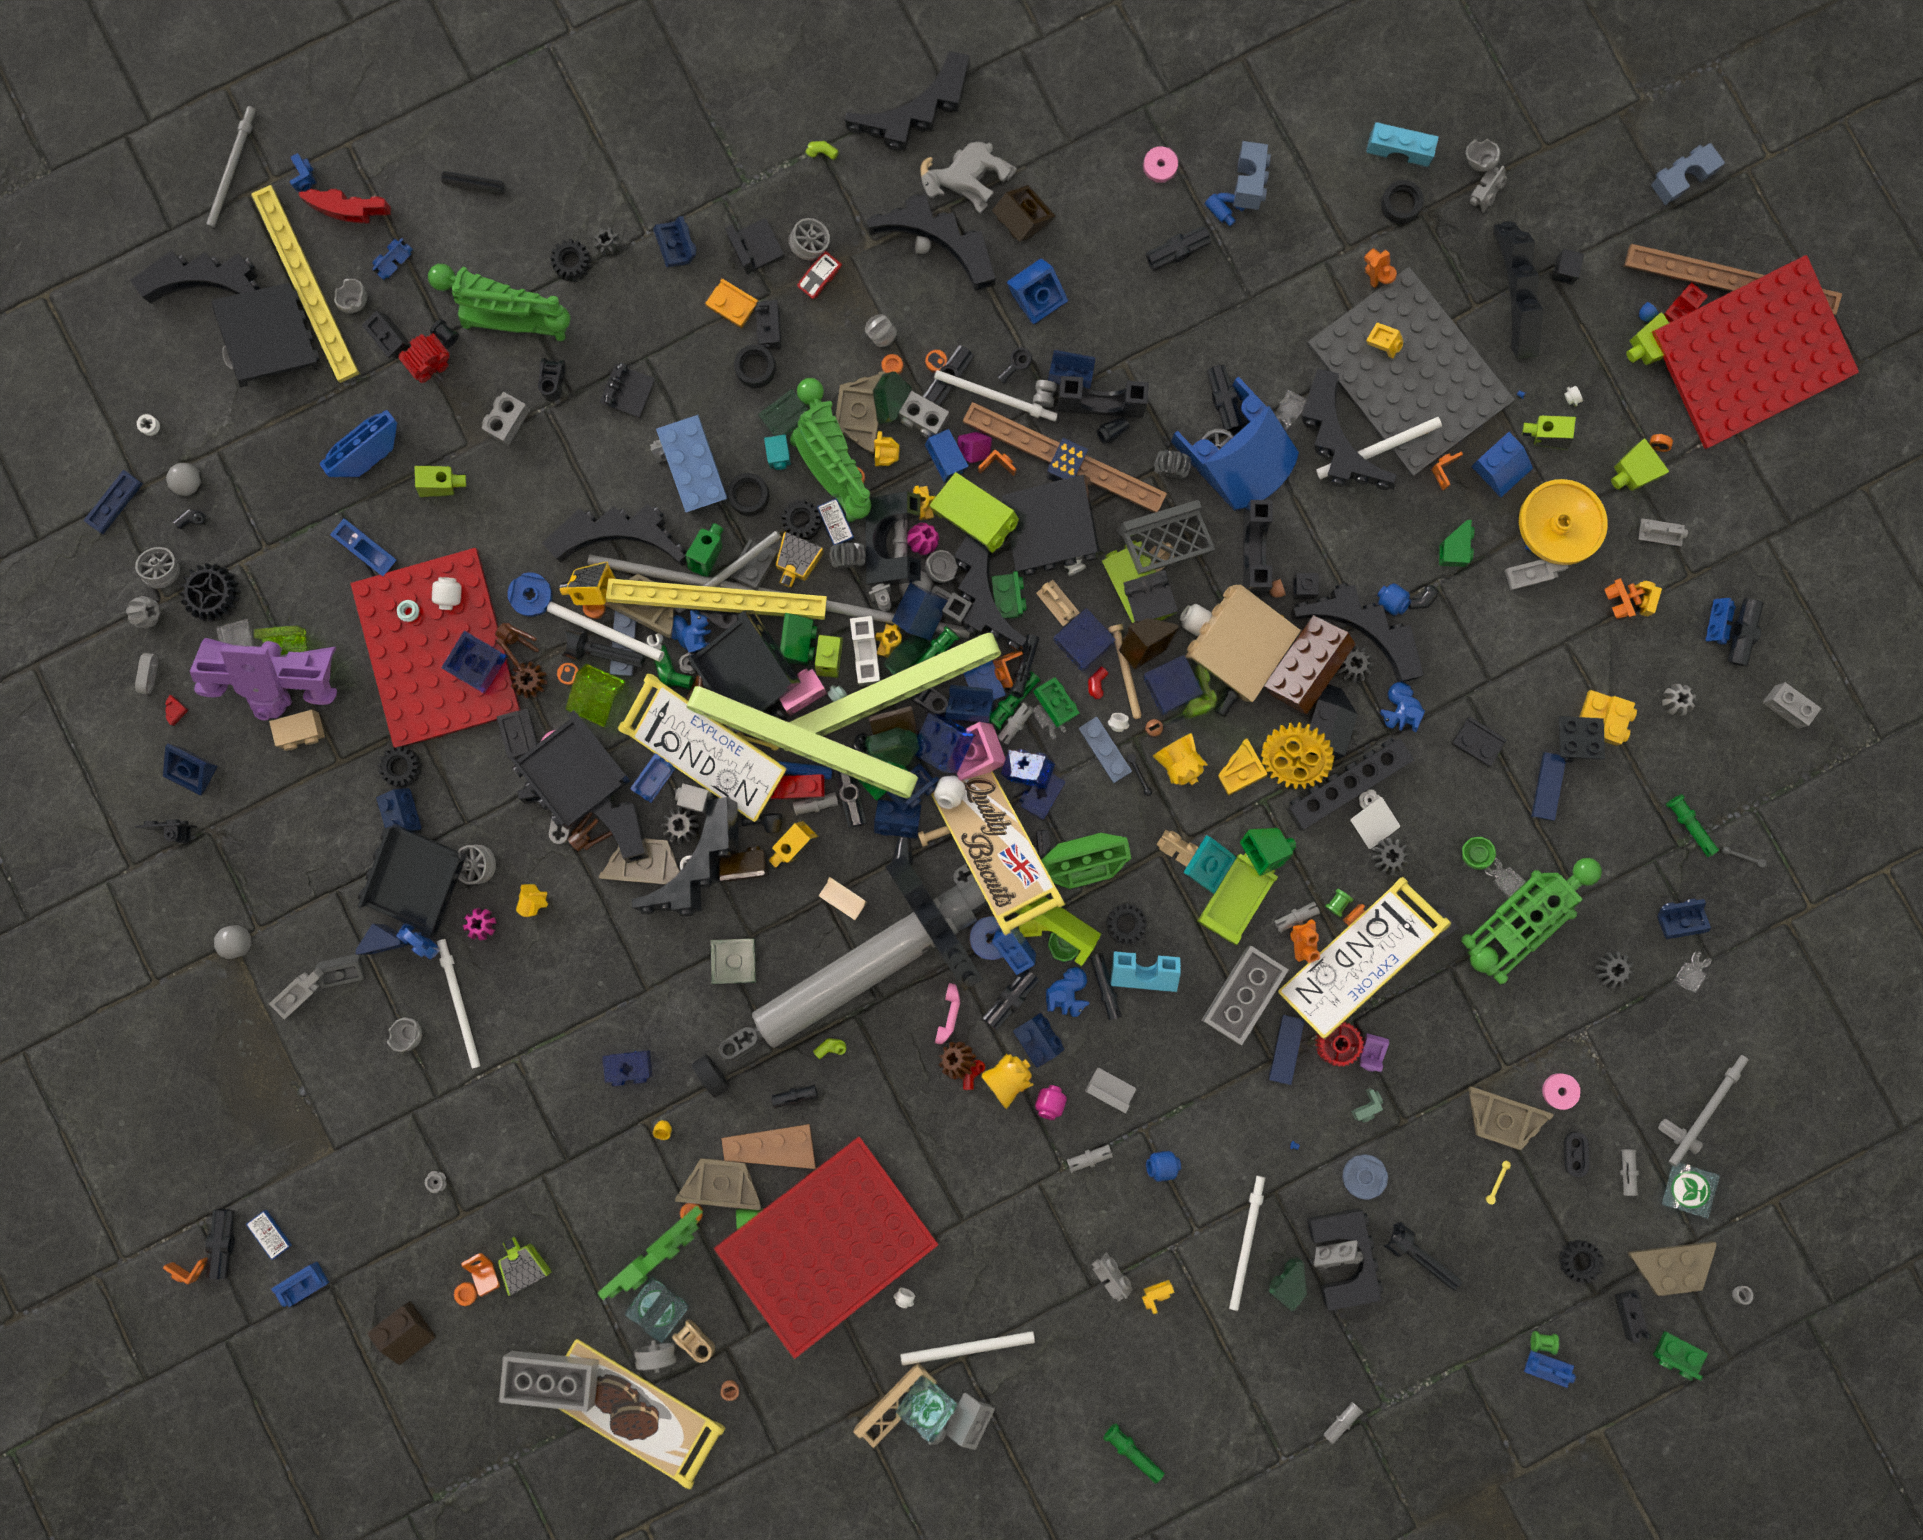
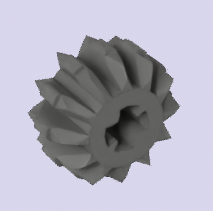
M1173 450L1160 451L1155 459L1154 471L1166 478H1186L1191 469V458L1184 453Z
M843 543L830 547V561L835 568H852L865 564L866 550L861 543Z
M1355 645L1342 663V668L1337 673L1341 674L1344 672V680L1351 676L1352 683H1355L1357 678L1360 681L1365 680V675L1369 676L1371 674L1368 668L1374 666V663L1367 661L1372 658V655L1368 654L1365 656L1366 648H1362L1359 652L1358 646ZM1356 661L1359 663L1357 667H1352L1350 664Z
M678 807L677 814L673 809H670L672 817L670 818L667 815L663 817L668 821V824H661L662 828H668L663 835H671L670 842H674L677 838L678 844H683V837L687 842H691L689 834L697 836V832L692 830L699 827L698 823H692L697 819V816H690V809H687L684 814L682 807ZM681 820H684L683 825L685 826V828L683 830L679 829V831H677L678 827L676 826V823H681Z
M1386 838V843L1382 840L1378 842L1380 848H1373V851L1378 853V855L1372 856L1371 859H1378V863L1374 867L1379 868L1382 866V874L1389 871L1390 875H1395V869L1400 873L1403 871L1401 865L1407 866L1409 864L1404 858L1409 857L1410 853H1403L1407 846L1402 845L1399 847V839L1393 842L1391 838ZM1386 854H1394L1395 859L1387 858Z
M1615 951L1613 954L1606 952L1605 958L1599 957L1598 960L1602 965H1596L1595 969L1601 972L1596 977L1603 978L1602 985L1609 984L1610 989H1615L1616 986L1624 988V982H1632L1628 975H1634L1635 972L1629 971V968L1634 965L1633 962H1627L1629 956H1621L1620 952ZM1612 967L1618 968V972H1612Z

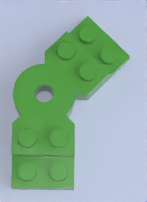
M695 1206L646 1250L647 1256L644 1257L641 1254L597 1294L602 1300L607 1296L612 1299L623 1288L626 1292L631 1287L635 1291L648 1279L646 1274L665 1257H668L670 1260L680 1251L678 1249L680 1244L686 1246L694 1238L692 1233L698 1229L696 1226L698 1220L696 1218L702 1213L700 1208Z

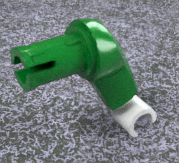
M656 634L657 643L654 642L652 635H649L647 643L664 652V657L660 662L654 660L660 681L668 687L674 685L690 690L694 677L677 673L674 670L666 645L661 646L663 642L661 634Z

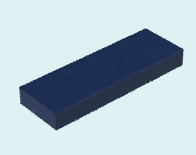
M123 470L83 521L99 533L104 534L143 483Z
M1543 753L1531 817L1555 821L1566 763L1560 755Z
M1282 1015L1268 1080L1292 1084L1305 1022L1304 1019Z

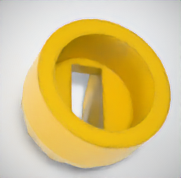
M659 1121L654 1127L653 1135L657 1139L667 1140L670 1138L672 1127L667 1121Z

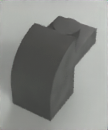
M935 585L931 592L948 600L942 610L943 618L961 625L972 603L955 593L950 594Z

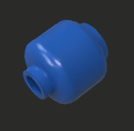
M1395 583L1390 584L1388 587L1383 586L1377 595L1379 597L1378 605H1383L1384 610L1393 616L1402 615L1411 603L1409 592Z
M1171 1151L1156 1152L1151 1154L1147 1160L1146 1168L1148 1175L1153 1177L1155 1181H1168L1177 1177L1178 1171L1181 1170V1162Z

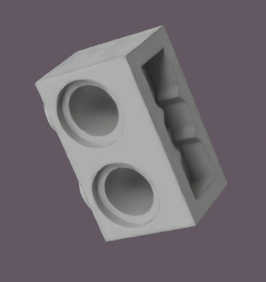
M911 391L899 412V418L902 424L909 428L914 426L920 430V434L929 438L942 431L949 419V411ZM911 408H917L920 412L918 415L912 416L908 411ZM934 418L938 421V424L929 426L927 421Z
M503 392L501 396L495 399L493 403L494 408L491 413L484 417L481 429L487 435L509 446L530 409L523 402ZM514 405V409L511 412L505 413L507 406ZM498 423H503L501 430L494 431V427Z
M1786 682L1774 686L1763 701L1764 705L1797 729L1809 726L1821 710L1819 706Z
M682 784V787L677 789L675 800L677 805L682 808L706 814L707 800H712L714 794L706 789Z

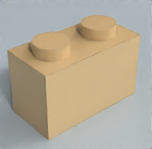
M314 710L269 721L275 746L284 749V751L296 749L297 745L305 743V745L318 743V739L325 737L319 712Z

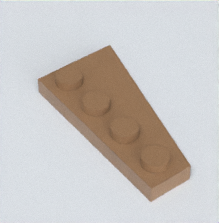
M810 1124L721 1138L725 1161L816 1169Z

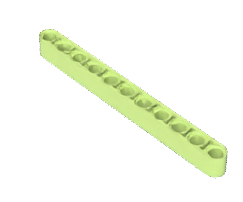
M993 633L983 634L788 723L823 737L994 660L1001 655V651Z
M695 686L686 706L689 710L903 798L909 799L918 780L916 775L699 686Z

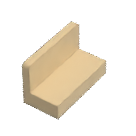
M829 877L828 883L819 894V897L856 920L867 904V901Z

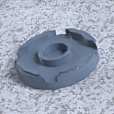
M1361 1154L1354 1156L1347 1162L1343 1169L1342 1178L1344 1186L1349 1193L1359 1199L1368 1200L1383 1193L1387 1186L1388 1174L1384 1164L1372 1155Z

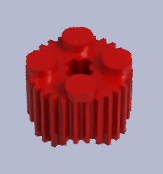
M433 333L429 337H425L424 334L416 336L410 342L411 347L405 352L402 351L398 356L416 380H419L420 383H425L436 371L441 373L447 369L449 365L446 361H448L450 353Z
M1343 1022L1325 1039L1320 1035H1316L1318 1039H1315L1317 1042L1315 1046L1318 1047L1316 1051L1321 1059L1331 1065L1345 1067L1349 1063L1353 1064V1060L1357 1061L1356 1057H1360L1359 1054L1363 1053L1361 1049L1364 1048L1362 1046L1364 1041L1361 1040L1362 1036H1359L1360 1032H1357V1028H1353L1354 1026L1350 1025V1023ZM1341 1038L1340 1041H1343L1344 1044L1337 1049L1335 1042Z

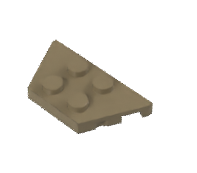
M884 371L868 378H860L853 383L842 384L839 389L835 417L845 437L871 454H874V440L877 438L886 375Z
M640 574L629 579L633 581L654 582ZM607 601L604 604L669 639L672 637L674 607Z
M645 839L649 858L627 863L623 859L618 845L617 850L610 857L607 866L600 873L599 879L666 885L675 878L680 870L669 841Z
M1469 1086L1468 1090L1477 1136L1522 1150L1529 1139L1535 1136L1547 1120L1553 1117L1552 1113Z
M701 1158L675 1198V1202L761 1210V1203L746 1162Z
M1712 1241L1628 1252V1255L1635 1262L1642 1276L1648 1281L1655 1295H1670L1703 1290L1717 1245L1716 1242Z

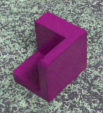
M979 432L958 436V447L964 459L970 463L985 460L990 455L992 438Z

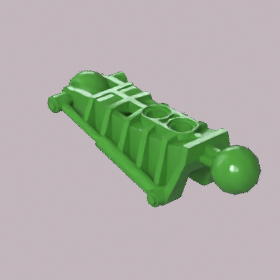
M436 264L428 272V281L434 289L446 291L452 287L454 301L460 304L458 311L459 320L465 329L472 326L511 332L555 335L557 341H563L566 338L565 332L570 324V314L566 308L559 305V300L556 296H550L546 299L538 293L526 292L525 289H511L509 285L490 280L479 274L474 275L468 272L465 267L458 271L457 276H455L452 268L446 264Z
M806 378L798 384L797 396L802 403L809 405L810 409L800 416L798 421L799 427L793 431L790 443L797 447L808 468L821 485L833 497L837 498L846 512V520L854 522L856 519H862L870 513V492L864 487L861 480L862 474H860L855 466V460H851L848 454L847 443L836 417L832 416V402H821L824 395L822 384L814 378Z
M1592 858L1578 860L1573 867V875L1567 881L1558 873H1541L1539 870H1534L1531 873V878L1506 900L1491 918L1472 935L1465 934L1461 938V942L1467 949H1470L1468 954L1470 955L1472 967L1478 972L1486 973L1488 976L1493 974V978L1499 984L1506 983L1508 981L1507 974L1531 951L1534 952L1568 919H1574L1577 916L1574 908L1583 899L1575 891L1582 885L1590 886L1599 881L1602 875L1600 864ZM1537 885L1538 887L1529 894L1528 892ZM1552 895L1558 897V903L1554 907H1550L1547 903L1548 898ZM1523 897H1525L1518 905H1516L1517 902H1519ZM1511 908H1513L1505 917L1503 916V915H1505ZM1534 910L1541 912V918L1538 921L1530 919V915ZM1521 916L1526 922L1516 930L1511 923ZM1499 918L1500 921L1491 928L1490 925ZM1530 926L1531 929L1522 936L1521 933ZM1487 929L1489 933L1476 944L1475 939ZM1493 938H1496L1507 950V953L1500 959L1496 950L1486 945ZM1526 947V949H1525L1519 956H1517V954H1518L1523 948ZM1514 958V960L1503 971L1499 970L1509 960Z

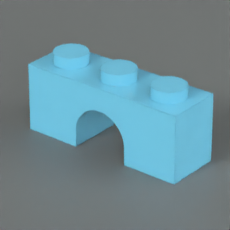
M1376 122L1370 134L1366 153L1387 157L1388 154L1393 152L1403 153L1409 157V163L1428 167L1434 158L1438 136Z
M1114 951L1111 967V986L1177 992L1180 978V957L1158 956L1157 962L1153 966L1142 967L1136 963V953Z

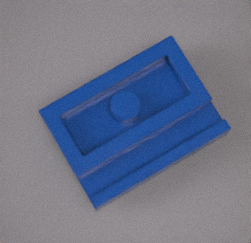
M992 660L963 673L968 687L992 689L993 701L1006 696L1001 682L995 676V666Z

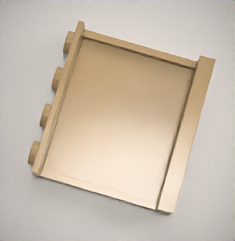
M1233 585L1225 591L1223 595L1225 598L1221 604L1216 605L1212 610L1211 615L1213 616L1209 622H1205L1200 628L1198 638L1189 644L1187 648L1188 653L1185 657L1193 659L1239 693V697L1242 700L1253 702L1301 630L1242 585Z

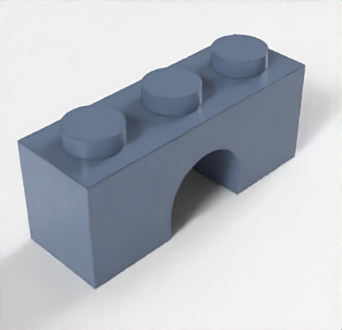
M1242 142L1237 172L1246 173L1249 176H1238L1233 206L1259 210L1261 201L1265 202L1267 188H1263V186L1267 184L1269 171H1265V168L1269 167L1271 154H1267V144Z
M1711 143L1704 147L1699 145L1690 152L1691 156L1686 159L1684 156L1679 158L1672 164L1674 167L1669 170L1664 168L1655 175L1656 180L1651 186L1665 205L1681 196L1690 187L1685 179V173L1693 174L1701 183L1718 172L1725 164Z

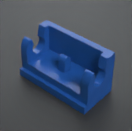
M949 429L927 439L925 447L944 482L950 480L955 472L961 475L964 473L963 470L969 467Z
M655 753L630 789L652 803L676 768Z
M1018 927L1010 930L1011 933L1004 935L1003 931L997 929L992 942L1016 975L1035 965L1036 952Z
M315 1262L271 1289L283 1307L287 1305L291 1307L328 1284L329 1281L318 1262Z

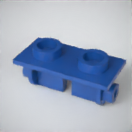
M402 238L399 241L394 239L387 246L389 252L384 257L380 254L372 262L374 265L372 270L374 271L377 268L379 270L377 275L383 280L386 277L389 278L398 268L392 262L394 259L402 264L411 255L410 252L413 249L407 243L403 246L401 244Z
M1731 598L1714 599L1707 629V642L1717 641L1719 644H1726L1729 641L1731 626L1726 623L1727 621H1733L1734 610L1736 609Z
M1532 1350L1530 1351L1524 1370L1525 1373L1564 1387H1568L1569 1382L1573 1383L1575 1381V1374H1572L1573 1365L1533 1352Z

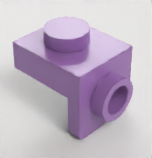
M1367 1033L1363 1043L1364 1048L1361 1049L1363 1053L1359 1054L1360 1066L1368 1071L1382 1072V1062L1389 1045V1039Z

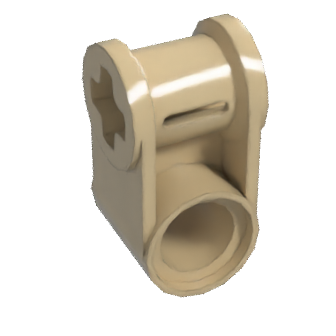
M688 1319L682 1330L678 1334H674L672 1338L695 1361L700 1363L706 1362L715 1353V1345L693 1321ZM700 1345L708 1348L707 1356H702L699 1353L698 1348Z

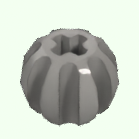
M883 314L871 317L865 326L866 334L878 347H885L891 344L897 334L894 325Z
M140 596L129 602L126 613L131 624L146 629L158 623L161 611L159 610V604L152 598Z
M1674 684L1671 686V689L1667 688L1663 693L1666 699L1661 700L1662 706L1666 705L1668 708L1666 712L1671 715L1676 713L1677 716H1684L1687 714V711L1691 712L1695 707L1692 701L1696 700V695L1690 693L1692 688L1687 685L1682 687L1681 684Z

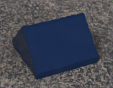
M910 582L892 622L910 634L931 640L943 616L942 610L948 600Z
M167 744L165 746L163 777L201 796L205 792L218 766L182 747Z
M373 923L355 951L356 955H371L411 944L401 941L396 936L399 932L388 925Z

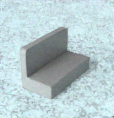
M1097 1068L1085 1091L1126 1113L1136 1088Z
M963 1393L956 1408V1416L949 1422L946 1428V1435L961 1447L976 1450L995 1408L990 1404L977 1401L967 1393Z

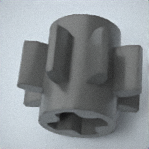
M611 227L608 230L599 228L600 232L598 235H593L595 241H597L594 247L596 250L601 248L602 255L606 253L614 255V250L620 248L619 243L616 241L620 238L618 233L613 234Z

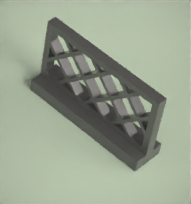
M1199 499L1123 522L1116 529L1119 538L1123 537L1138 575L1215 550L1199 511L1202 508ZM1195 517L1198 525L1196 530L1186 525L1188 519ZM1171 524L1181 528L1178 536L1168 531ZM1152 530L1162 534L1159 542L1149 537ZM1184 530L1194 535L1191 543L1181 538ZM1137 536L1143 539L1141 547L1134 545L1130 537ZM1165 536L1175 540L1173 548L1162 544ZM1197 537L1204 540L1207 548L1201 549L1194 545ZM1146 542L1157 546L1154 555L1143 550ZM1178 543L1189 548L1187 554L1183 555L1176 551ZM1160 549L1170 553L1168 560L1157 557ZM1141 554L1152 559L1149 566L1142 567L1139 560Z

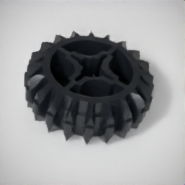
M205 563L204 567L197 565V572L192 569L189 570L190 577L183 576L187 582L186 584H179L180 587L184 588V591L179 594L181 597H185L180 602L183 605H187L185 610L189 613L192 612V617H199L202 621L208 619V621L214 622L215 618L223 620V613L229 616V608L236 609L233 602L240 601V599L235 594L241 591L235 588L239 582L234 579L235 575L233 573H228L229 570L227 568H221L218 564L212 566L209 563ZM219 578L223 582L224 592L220 591ZM210 590L217 594L211 593V595L204 593L203 591L208 592ZM196 593L200 595L199 602H201V606L197 603Z

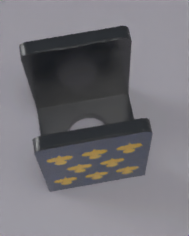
M1062 438L1048 467L1046 478L1056 482L1076 477L1085 456H1087L1088 449Z

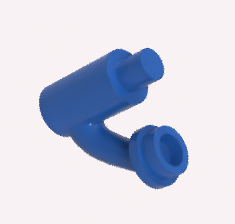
M1229 193L1213 194L1205 202L1206 207L1221 223L1225 221L1229 227L1232 226L1236 220L1231 216L1233 212L1224 202L1234 203V195ZM1235 206V208L1239 209L1240 211H1243L1245 209L1243 207Z

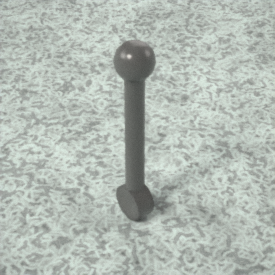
M1728 846L1722 849L1723 854H1731L1756 863L1758 867H1765L1767 865L1765 859L1749 857L1731 850Z

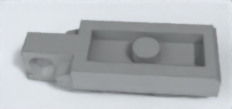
M1542 559L1507 568L1505 573L1510 591L1553 580L1558 577V572L1565 571L1569 567L1568 565L1553 564Z
M318 967L310 975L306 972L302 975L300 974L269 1005L285 1020L319 987L316 981L325 973Z

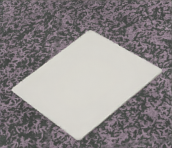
M1382 797L1351 818V822L1369 849H1372L1379 841L1384 840L1400 828L1398 821Z

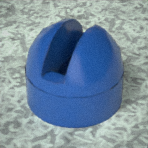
M1649 302L1645 303L1639 311V316L1643 321H1651L1659 314L1658 310Z

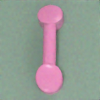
M952 983L948 985L945 1000L951 1001L946 1027H938L935 1043L940 1045L944 1044L953 1033L960 1006L958 988L956 984Z

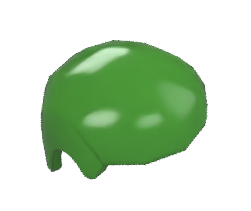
M1470 838L1462 847L1463 861L1474 870L1486 869L1495 860V846L1486 838Z
M1054 932L1050 935L1048 947L1055 959L1063 962L1070 961L1079 954L1080 950Z

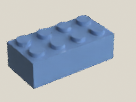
M699 414L657 428L656 430L685 512L727 499V494Z

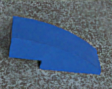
M345 518L330 534L381 576H384L396 561L393 556Z

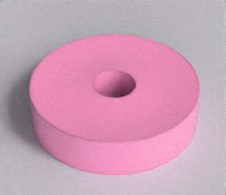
M1155 147L1145 156L1144 172L1154 182L1162 183L1169 181L1177 171L1178 159L1171 149ZM1162 162L1164 166L1159 167L1157 163Z
M1557 1073L1546 1079L1543 1084L1542 1093L1545 1101L1551 1107L1565 1110L1573 1107L1578 1102L1580 1087L1572 1076ZM1562 1087L1564 1088V1094L1560 1096L1558 1090Z

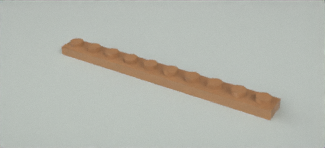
M1634 244L1629 246L1624 267L1730 292L1764 276ZM1822 289L1833 314L1836 315L1842 293Z
M972 402L963 420L964 424L1049 464L1060 444ZM1085 456L1076 475L1088 476L1092 484L1153 513L1159 511L1167 493L1089 456Z

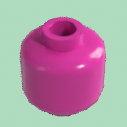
M1049 1085V1088H1043L1039 1091L1035 1103V1109L1038 1111L1039 1116L1048 1120H1055V1118L1062 1116L1067 1098L1061 1093V1088Z

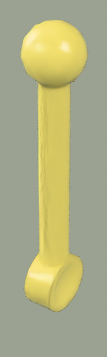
M741 732L736 733L746 741L771 747L773 751L779 749L778 746L744 736Z
M1509 1161L1502 1163L1503 1168L1491 1195L1486 1197V1201L1489 1204H1494L1496 1201L1495 1195L1507 1169L1511 1167Z

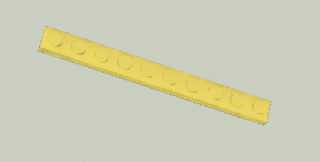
M269 185L252 193L337 380L341 383L359 375L360 373L274 188Z
M608 578L606 601L735 613L754 610L756 614L785 616V613H790L809 619L825 620L827 596Z

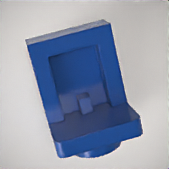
M297 153L290 158L300 175L290 180V183L297 192L310 189L317 182L311 173L314 169L308 159L303 160Z

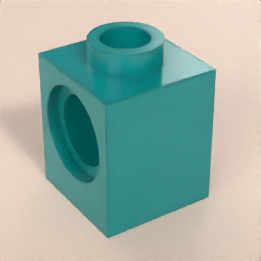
M786 435L764 438L769 467L774 468V470H782L787 468V465H791Z

